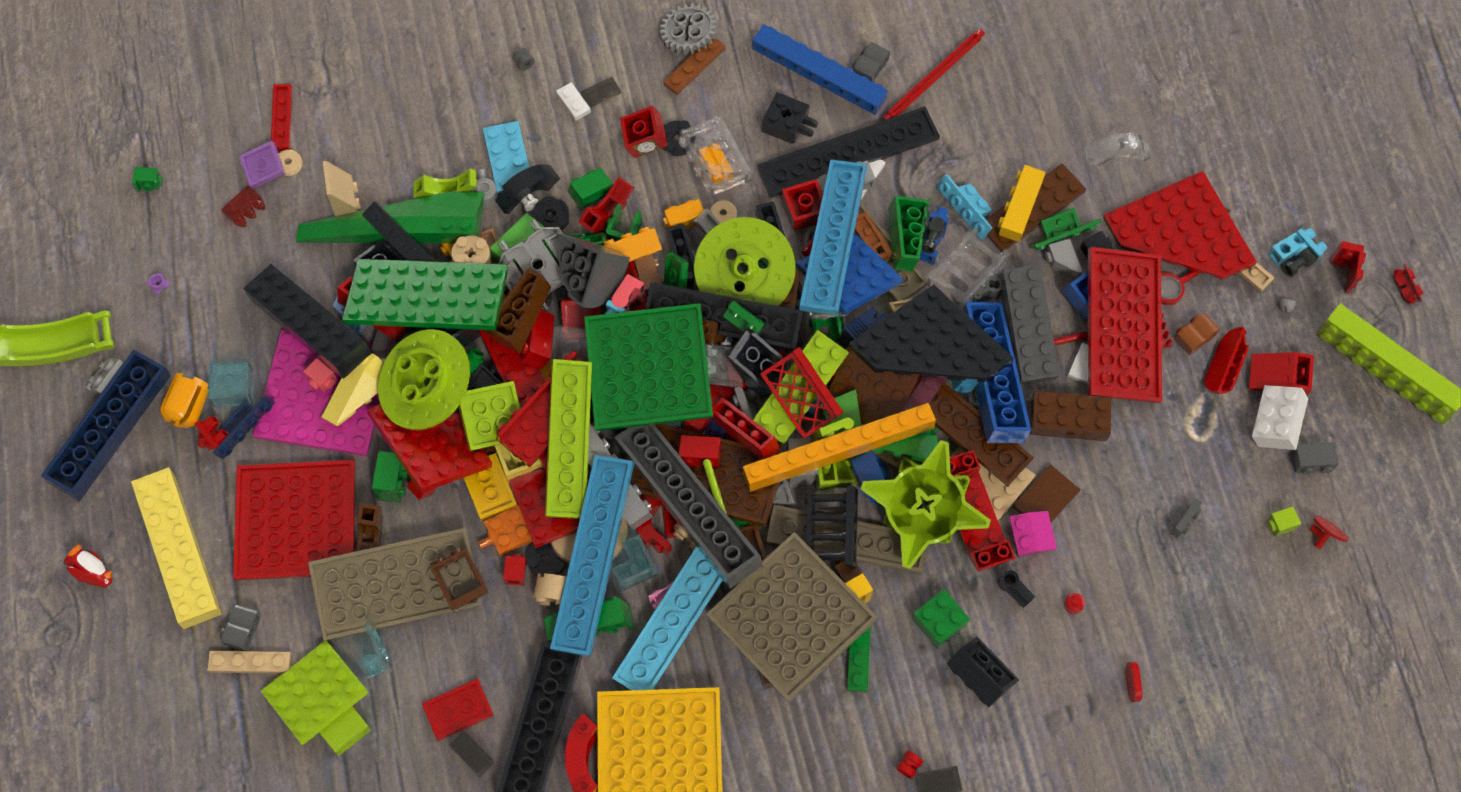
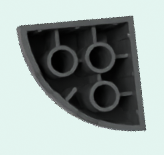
M560 234L557 246V259H559L560 265L558 274L561 284L565 285L569 292L568 296L576 304L585 308L598 307L606 303L622 283L630 257L587 240Z

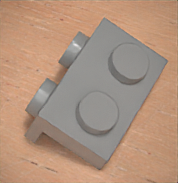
M742 386L734 388V396H732L734 406L738 407L740 411L753 420L757 415L756 405L748 399L746 392H743Z

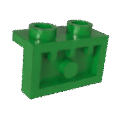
M732 301L723 315L724 318L743 332L749 327L758 334L765 325L763 321L736 301Z

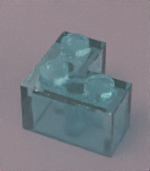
M640 535L621 543L622 550L628 561L612 568V574L620 591L623 592L657 576V570Z

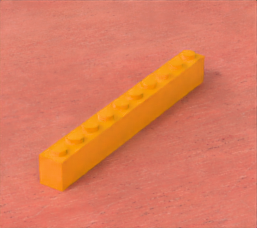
M929 403L745 465L743 466V476L749 492L932 430L934 429L936 419Z

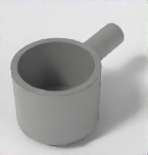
M479 169V180H477L476 187L472 189V192H484L483 208H490L496 204L495 199L498 197L496 185L492 180L486 178L485 169Z

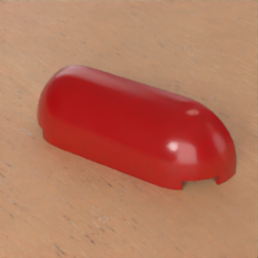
M1244 327L1230 330L1222 337L1205 377V386L1213 393L1224 394L1227 391H1232L1249 350V345H1246L1245 338L1247 331Z

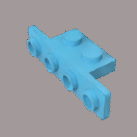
M948 174L944 175L936 185L937 189L979 239H984L992 230V226L984 216L989 215L992 209L970 183L958 187Z

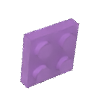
M273 141L240 155L249 186L252 189L286 174L276 144Z

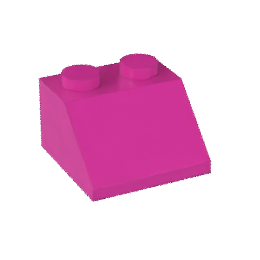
M1048 511L1028 512L1009 517L1018 558L1057 550Z

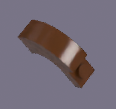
M360 503L356 521L359 527L356 551L379 547L383 527L381 507Z

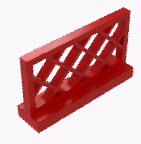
M800 347L760 373L803 439L843 414L842 409ZM791 358L796 364L795 373L783 370L784 363ZM772 371L780 372L779 383L770 382L766 375ZM782 373L794 375L792 386L780 384ZM796 376L806 379V389L794 387ZM780 387L791 389L789 400L779 396ZM793 389L805 392L803 402L791 400ZM807 392L816 394L818 397L817 405L805 403ZM791 403L802 405L800 416L791 414L789 411ZM804 406L816 408L814 419L803 417ZM818 408L827 410L831 417L825 421L816 419ZM802 419L813 421L812 429L807 433H804L800 427Z

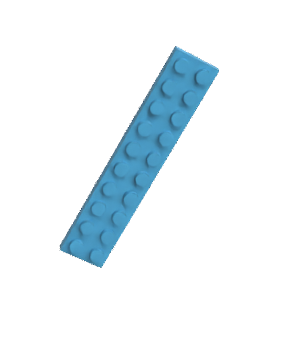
M830 160L799 310L838 316L867 164Z
M598 455L594 457L551 642V650L591 657L634 468L633 461Z

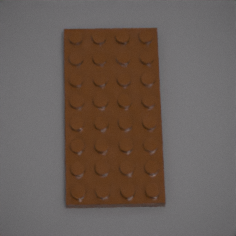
M654 424L678 455L681 435L714 437L664 424ZM720 438L722 443L720 467H714L713 471L727 515L731 519L765 527L780 482L749 492L743 476V466L762 459L741 443ZM689 467L713 497L704 467ZM633 468L630 483L632 486L636 484L642 494L639 496L659 500L635 468Z

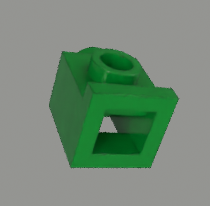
M135 167L132 185L136 192H140L141 189L146 191L159 190L163 185V177L157 168Z

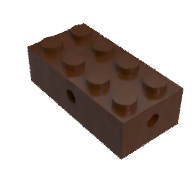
M1034 391L1031 398L1030 435L1107 441L1111 434L1112 397Z

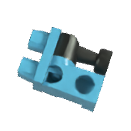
M1301 228L1296 233L1274 245L1267 255L1278 267L1295 255L1297 260L1294 262L1288 261L1283 265L1284 272L1289 277H1293L1298 273V268L1302 266L1310 267L1318 262L1326 251L1327 246L1322 241L1317 244L1312 241L1316 234L1311 228L1306 230Z

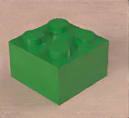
M378 451L372 490L378 501L401 503L402 497L406 495L405 478L408 479L409 475L394 453Z
M945 589L915 611L912 616V620L936 649L940 648L964 629L970 621V618Z

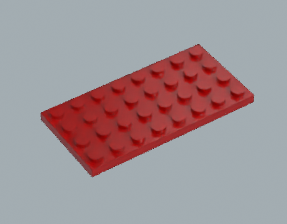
M1090 247L1088 249V396L1112 397V399L1151 403L1162 402L1161 255Z

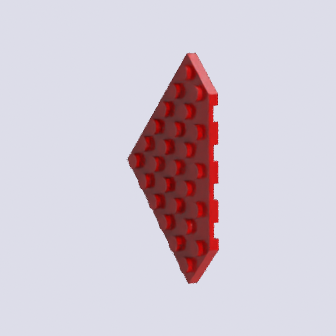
M1204 171L1108 212L1103 216L1120 248L1130 249L1139 253L1161 255V259L1164 262L1176 266H1185L1190 268L1189 270L1202 274L1207 273L1221 280L1255 266L1257 263Z

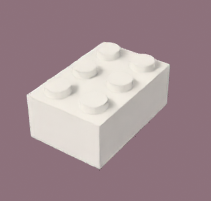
M1264 386L1252 438L1258 447L1296 450L1308 402V397L1303 388Z

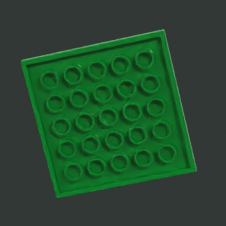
M700 303L584 317L588 360L592 362L591 392L596 431L713 418Z

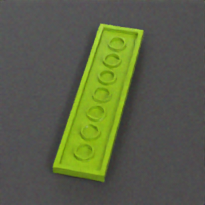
M552 360L545 517L580 519L587 491L592 362Z

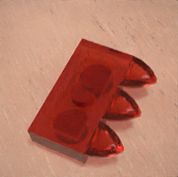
M246 186L221 211L235 225L246 227L247 222L244 216L252 219L256 218V212L253 207L258 210H265V203L259 194L250 186Z

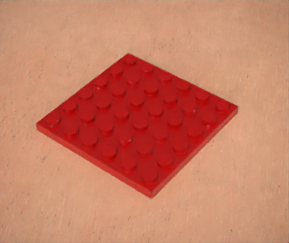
M355 460L237 465L233 579L238 581L311 577L308 562L355 552Z

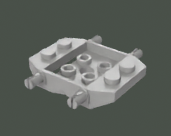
M536 219L532 221L536 227L531 221L529 222L534 233L523 242L512 248H509L504 240L497 244L503 252L498 264L508 265L505 284L510 292L523 276L513 262L514 259L524 273L527 269L540 273L551 286L548 294L562 286L558 274L560 267L542 240L546 241L557 258L559 236L564 234L559 227H540ZM536 260L543 261L541 269H534L533 263ZM544 302L543 306L545 307L546 310H548L549 307H548L547 304Z

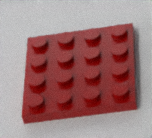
M543 467L509 480L535 548L576 533L580 519L545 517L547 475Z

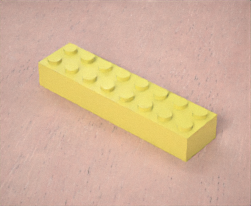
M168 467L131 481L178 624L183 629L222 615L174 473Z

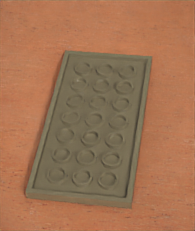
M466 527L308 562L323 641L483 606L480 597L452 611L430 569L433 566L432 562L441 557L444 559L451 557V552L462 548V550L467 549L473 561ZM465 557L438 571L453 600L479 587Z

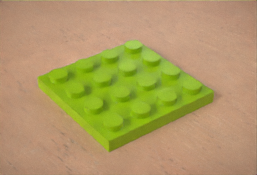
M327 641L322 642L290 667L288 671L281 674L261 690V693L302 746L369 693Z

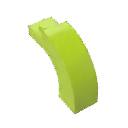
M469 168L459 176L450 179H437L422 175L413 181V198L416 199L444 192H471L477 184L476 170Z

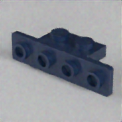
M265 395L255 407H252L244 400L218 428L219 430L224 429L229 435L213 453L221 459L229 456L233 448L245 439L246 434L258 425L259 420L264 414L272 409L275 401Z

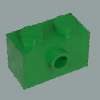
M599 168L589 171L585 176L573 179L570 182L568 193L581 209L604 198L613 186V183L604 171Z

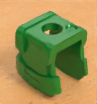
M617 204L612 218L609 217L606 224L608 240L614 239V242L621 240V236L625 235L615 231L623 213L620 204ZM637 211L629 232L632 236L639 233L638 230L641 229L643 224L640 211Z
M810 312V319L808 320L809 325L812 327L813 335L817 330L820 331L822 327L826 326L830 328L831 332L825 336L835 343L840 342L844 324L839 312L838 316L832 315V317L817 319L816 312Z

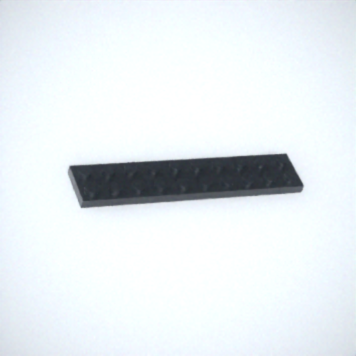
M925 106L757 164V169L770 198L782 195V189L815 180L824 174H828L830 160L853 163L868 160V163L937 141L940 135Z

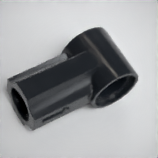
M1013 570L1005 571L998 580L999 588L1007 592L1022 608L1026 607L1036 597ZM1004 577L1011 578L1013 584H1007L1004 581Z

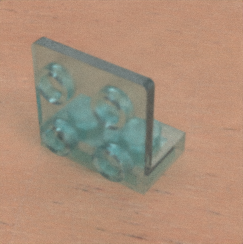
M366 624V630L377 653L374 655L368 654L358 662L362 672L368 679L390 669L388 666L390 658L383 645L380 646L383 642L376 628L371 629L370 625Z

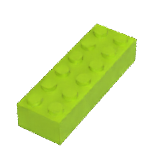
M819 330L816 331L803 349V353L825 385L849 353ZM793 363L788 371L795 373L796 364ZM785 374L780 384L792 386L794 375ZM796 376L794 387L806 389V379ZM780 387L779 396L789 400L791 389ZM793 389L791 400L803 402L805 392ZM807 392L805 403L813 404L817 398L816 394ZM773 393L753 419V421L775 436L779 448L785 444L796 428ZM791 403L789 411L793 415L800 416L802 405ZM804 406L803 417L809 410V406Z

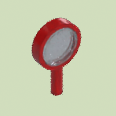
M1191 270L1180 278L1171 273L1161 274V304L1174 305L1178 303L1185 291L1184 283L1200 273Z

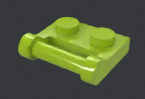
M844 418L818 429L811 436L815 442L845 432L854 426V421L851 418Z

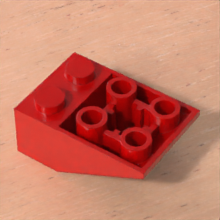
M1298 352L1251 354L1248 389L1263 392L1265 385L1303 388L1308 396L1312 391L1314 355Z

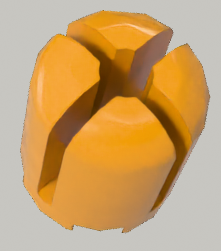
M176 373L160 406V415L173 426L190 428L199 419L211 389L207 388L209 384L195 376L194 379L182 377L183 373Z

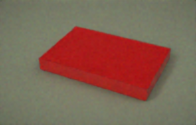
M478 678L422 703L437 741L494 716Z

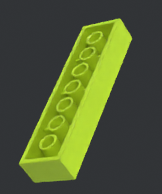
M1341 303L1318 331L1317 335L1323 341L1336 347L1338 352L1347 355L1355 364L1361 365L1370 375L1382 380L1387 387L1396 390L1401 397L1414 403L1419 410L1428 413L1436 422L1444 425L1461 407V389Z

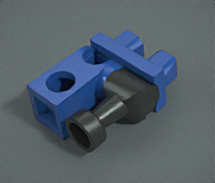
M938 207L936 213L931 212L919 260L932 265L935 264L938 251L935 249L940 244L941 239L944 238L949 221L947 217L948 209Z

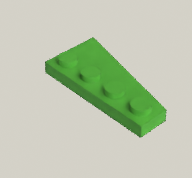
M857 389L834 398L842 409L843 414L829 422L828 425L844 418H851L854 421V426L851 429L862 426ZM822 409L826 419L831 417L827 410ZM862 453V454H859V455H856V456H853V457H850V458H847V459H846V460L849 461V463H850V465H851V466H850L851 470L854 468V466H853V464H852L851 461L854 460V459H856V458H858L859 456H861V455H863V454H865V453Z

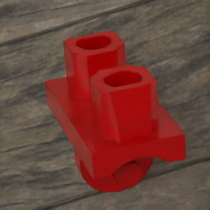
M209 416L204 421L197 420L195 422V426L201 432L198 434L200 439L197 445L199 448L206 447L208 450H215L229 435L224 429H220L218 432L215 430L220 424L217 417Z

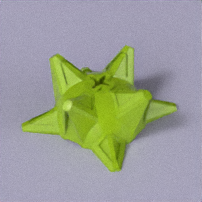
M943 440L939 441L922 465H918L909 458L904 457L901 459L899 474L895 479L863 481L861 486L862 491L886 508L883 522L901 536L902 567L911 569L929 544H948L952 541V535L956 530L989 528L991 521L965 501V492L970 478L968 475L950 474L949 442ZM923 500H926V501H929V500H930L929 505H926V504H923V505H922V503H923L922 501H923Z

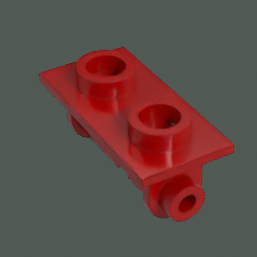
M1404 264V270L1401 271L1400 268L1394 270L1393 277L1398 286H1407L1401 289L1405 301L1411 305L1416 302L1415 299L1419 298L1420 302H1422L1421 295L1424 293L1420 285H1415L1413 281L1416 277L1412 268L1408 269L1406 264Z

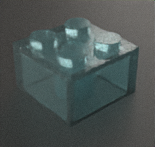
M249 361L209 364V400L213 407L240 406L244 400L253 405V368Z

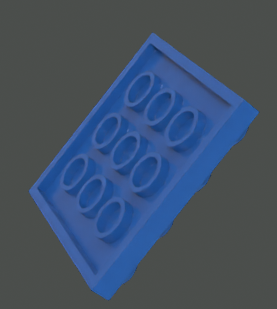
M855 232L839 311L843 315L901 285L903 278ZM810 255L796 262V268L805 277Z

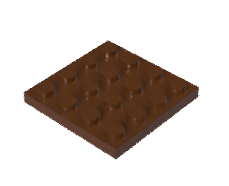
M848 346L846 351L849 353L839 366L829 389L832 396L836 398L857 389L861 425L905 411L920 374H911L910 376L894 374L895 372L889 371L875 373Z

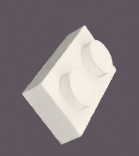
M572 82L556 91L557 96L575 121L591 113L590 107Z

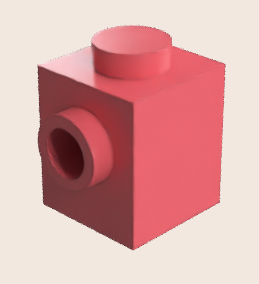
M318 358L303 371L309 380L308 384L313 389H320L322 392L330 389L337 379L334 372Z

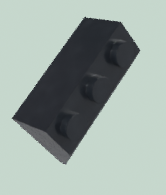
M978 637L961 647L946 663L951 668V671L958 675L965 685L979 697V700L988 707L995 704L1019 681Z

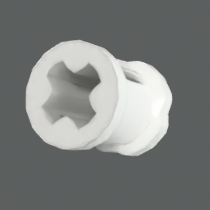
M532 193L521 200L527 212L534 210L536 203L539 201L534 198Z

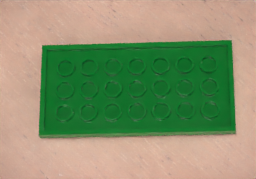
M358 259L342 318L343 323L351 325L496 330L508 274V265Z

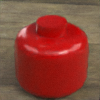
M1078 593L1068 595L1064 601L1065 610L1074 615L1079 614L1085 606L1084 598Z

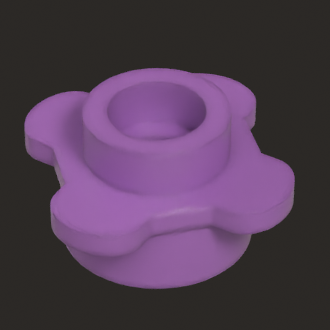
M162 273L154 274L147 280V285L153 289L154 294H159L162 289L169 287V281L163 278L164 275Z

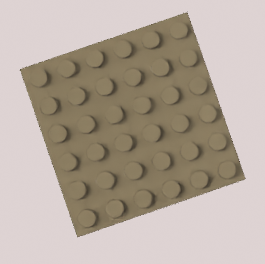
M795 532L762 561L763 566L742 580L706 614L789 703L878 619L869 607Z

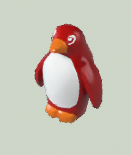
M78 544L64 559L63 564L67 566V571L78 581L102 588L112 584V571H106L100 556L91 550L85 551Z

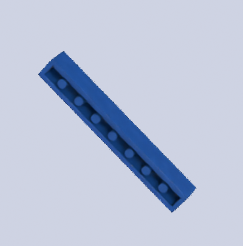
M763 24L752 40V49L874 115L878 113L887 99L888 90L884 86L873 83L867 77L858 75L852 69L845 68L838 64L837 61L826 58L820 52L811 50L805 44L796 42L790 36L781 34L771 26L768 27Z

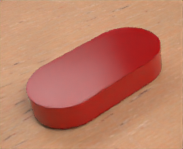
M1127 662L1126 679L1129 699L1131 702H1140L1143 696L1140 668L1137 662Z

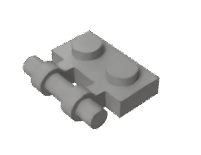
M107 357L104 363H100L95 375L89 378V383L85 389L89 392L93 391L95 394H101L124 362L120 359Z

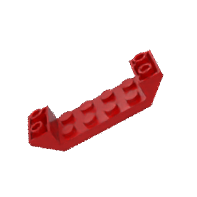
M974 450L950 457V474L968 475L970 482L965 492V501L991 520L989 528L959 530L969 559L979 572L1015 560L1016 558L1009 540H1005L980 476L979 462Z

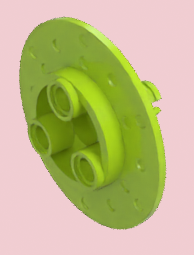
M752 217L733 218L715 226L701 241L694 262L695 280L699 291L780 305L789 294L796 270L793 250L786 237L770 223ZM729 249H735L737 252V257L734 260H730L727 257ZM761 258H766L769 261V265L765 269L759 267L758 262ZM743 262L745 265H748V271L745 274L743 271H739V265ZM737 281H742L745 284V289L742 292L735 289Z
M433 329L415 332L400 341L387 356L378 381L379 401L387 417L395 424L410 430L428 429L446 420L458 408L468 388L470 365L465 349L450 334Z

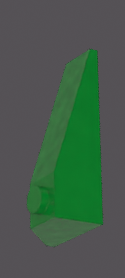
M932 430L873 449L872 451L884 453V450H887L888 453L897 457L906 454L912 457V460L924 462L937 445V435Z

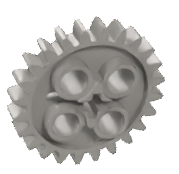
M694 3L690 7L687 4H684V8L677 6V11L672 9V15L666 14L667 19H662L663 24L660 25L662 41L667 48L670 47L672 52L676 50L677 54L681 51H684V55L688 51L691 54H694V50L701 52V47L707 49L706 44H712L711 39H716L715 34L718 33L715 15L712 14L711 10L708 11L706 6L701 8V4L697 7H694Z

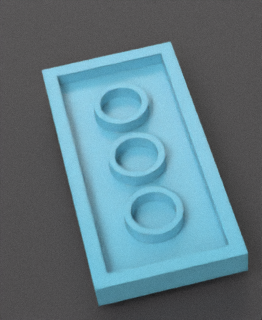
M518 121L483 128L498 195L502 193V186L510 178L529 168Z

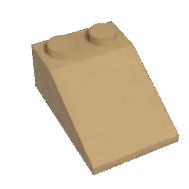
M323 161L327 196L335 216L357 212L358 209H361L360 200L356 198V193L359 192L357 181L353 182L350 174L327 161Z

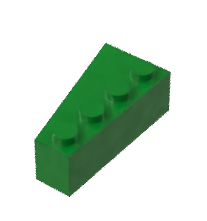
M895 196L889 205L888 216L894 270L912 272L919 261L930 200Z
M611 597L606 602H603L595 637L602 631L605 633L610 632V634L618 633V629L627 627L628 630H634L635 626L630 605L618 597ZM558 612L550 613V616L544 617L549 642H552Z

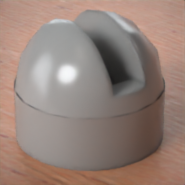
M1281 298V310L1285 312L1287 308V313L1291 312L1295 308L1296 301Z

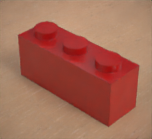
M540 310L521 350V362L543 369L549 362L552 350L554 314Z

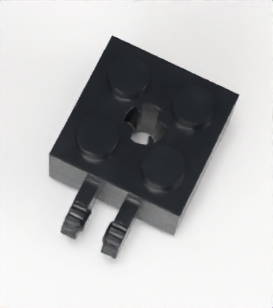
M776 92L762 120L761 132L793 144L796 142L799 133L807 137L813 136L814 131L803 126L804 124L817 128L819 123L815 119L808 117L810 105Z

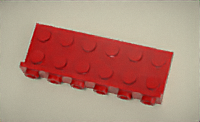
M575 351L571 355L566 354L562 359L581 361ZM551 372L548 375L549 379L545 383L542 381L535 389L537 392L533 396L529 395L524 400V406L512 413L510 416L511 420L507 425L502 424L497 430V441L528 467H531L548 448Z

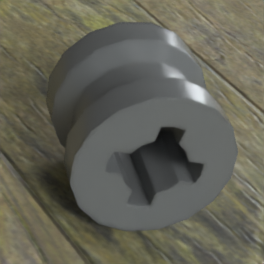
M526 48L517 50L512 56V60L518 64V68L521 71L529 69L535 62L534 58L529 56V51Z

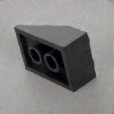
M747 327L727 356V359L745 384L760 397L772 394L760 373L784 357ZM785 362L783 370L787 371L791 363ZM772 371L766 375L770 382L779 383L780 372Z

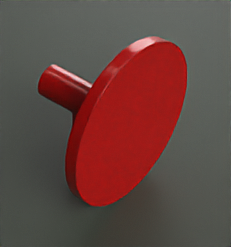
M1320 516L1313 518L1319 527L1314 524L1309 530L1319 538L1314 544L1318 549L1323 547L1330 536L1342 542L1348 541V536L1327 519Z

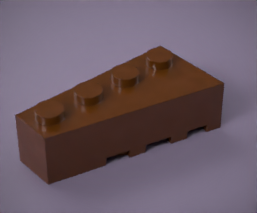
M527 269L501 304L496 330L484 331L494 342L521 353L551 289L550 284L540 273Z

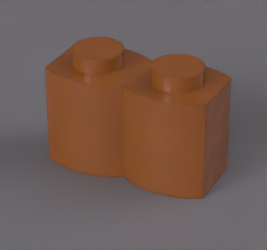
M1206 313L1200 316L1197 314L1190 320V324L1187 326L1182 325L1177 329L1175 340L1191 355L1218 334L1220 328Z

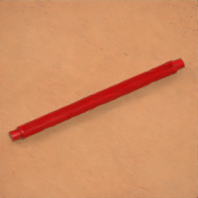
M982 29L973 32L886 112V115L882 117V120L884 121L901 114L972 49L985 35V32Z

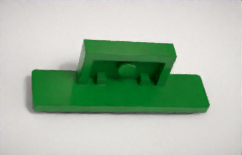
M1075 208L1068 209L1040 220L1039 223L1044 239L1029 244V247L1036 248L1038 251L1046 248L1048 243L1064 241L1063 238L1066 236H1070V238L1078 236L1080 231L1084 229L1086 231L1096 229V225L1102 223L1101 219H1093L1080 224Z

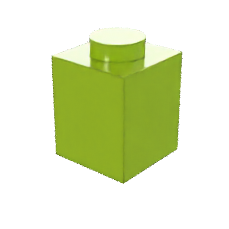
M1293 506L1272 513L1267 518L1268 529L1270 532H1273L1275 537L1294 531L1301 525Z

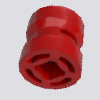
M907 750L903 755V761L899 762L896 766V770L905 777L913 779L916 775V769L920 768L924 761L915 753Z

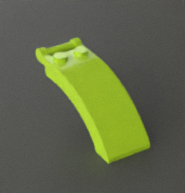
M101 311L95 314L86 312L64 320L35 325L2 324L0 325V366L52 364L77 359L102 350H111L114 348L110 329L111 312ZM101 320L104 338L102 342H100L98 321Z

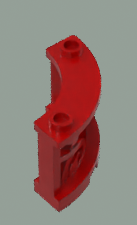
M581 714L569 733L565 748V767L573 792H598L597 784L593 781L588 771L589 756L594 744L598 740L597 726L585 714Z

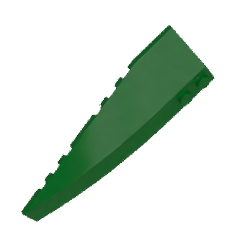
M444 192L382 207L418 243L455 244L457 239L462 236H480L485 193ZM366 210L299 224L296 242L377 243L382 239L389 243L362 216Z

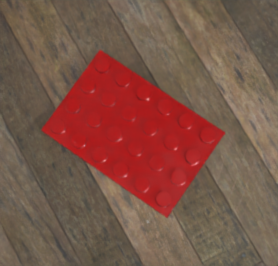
M381 404L367 409L368 416L420 493L492 468V461L483 448L469 451L462 419L456 410L446 420L434 427L423 430H410L392 422L384 413Z

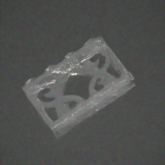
M721 114L715 115L712 119L685 130H680L679 143L682 148L685 147L689 162H693L697 177H701L703 181V189L705 192H709L711 197L742 183L751 182L752 171ZM715 128L708 135L704 133L707 130ZM700 135L704 138V141L700 138H695L698 144L694 145L691 143L690 138ZM717 140L722 141L721 145H717L715 143ZM709 145L716 150H727V153L722 158V166L712 164L704 159ZM726 160H732L733 163H728V167L725 165ZM720 174H724L723 182L715 184L711 181L712 176H716L718 181ZM739 174L736 177L728 179V175Z

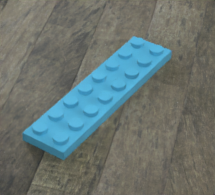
M697 547L612 677L630 690H653L723 581Z

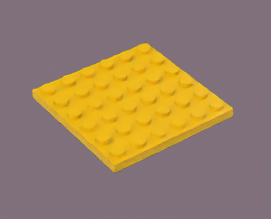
M719 687L597 692L598 792H723Z

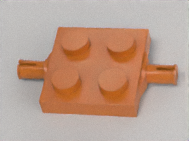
M519 505L483 521L488 531V537L478 541L481 549L492 544L501 557L533 542Z

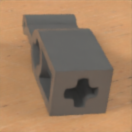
M1006 266L988 278L984 289L980 292H975L971 302H981L985 298L996 299L1003 293L1000 274L1004 269L1011 268Z

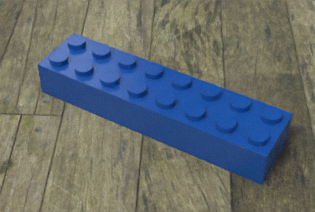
M966 302L962 311L1014 358L1002 303ZM1014 358L1013 362L986 382H979L975 387L987 443H1024L1031 432Z

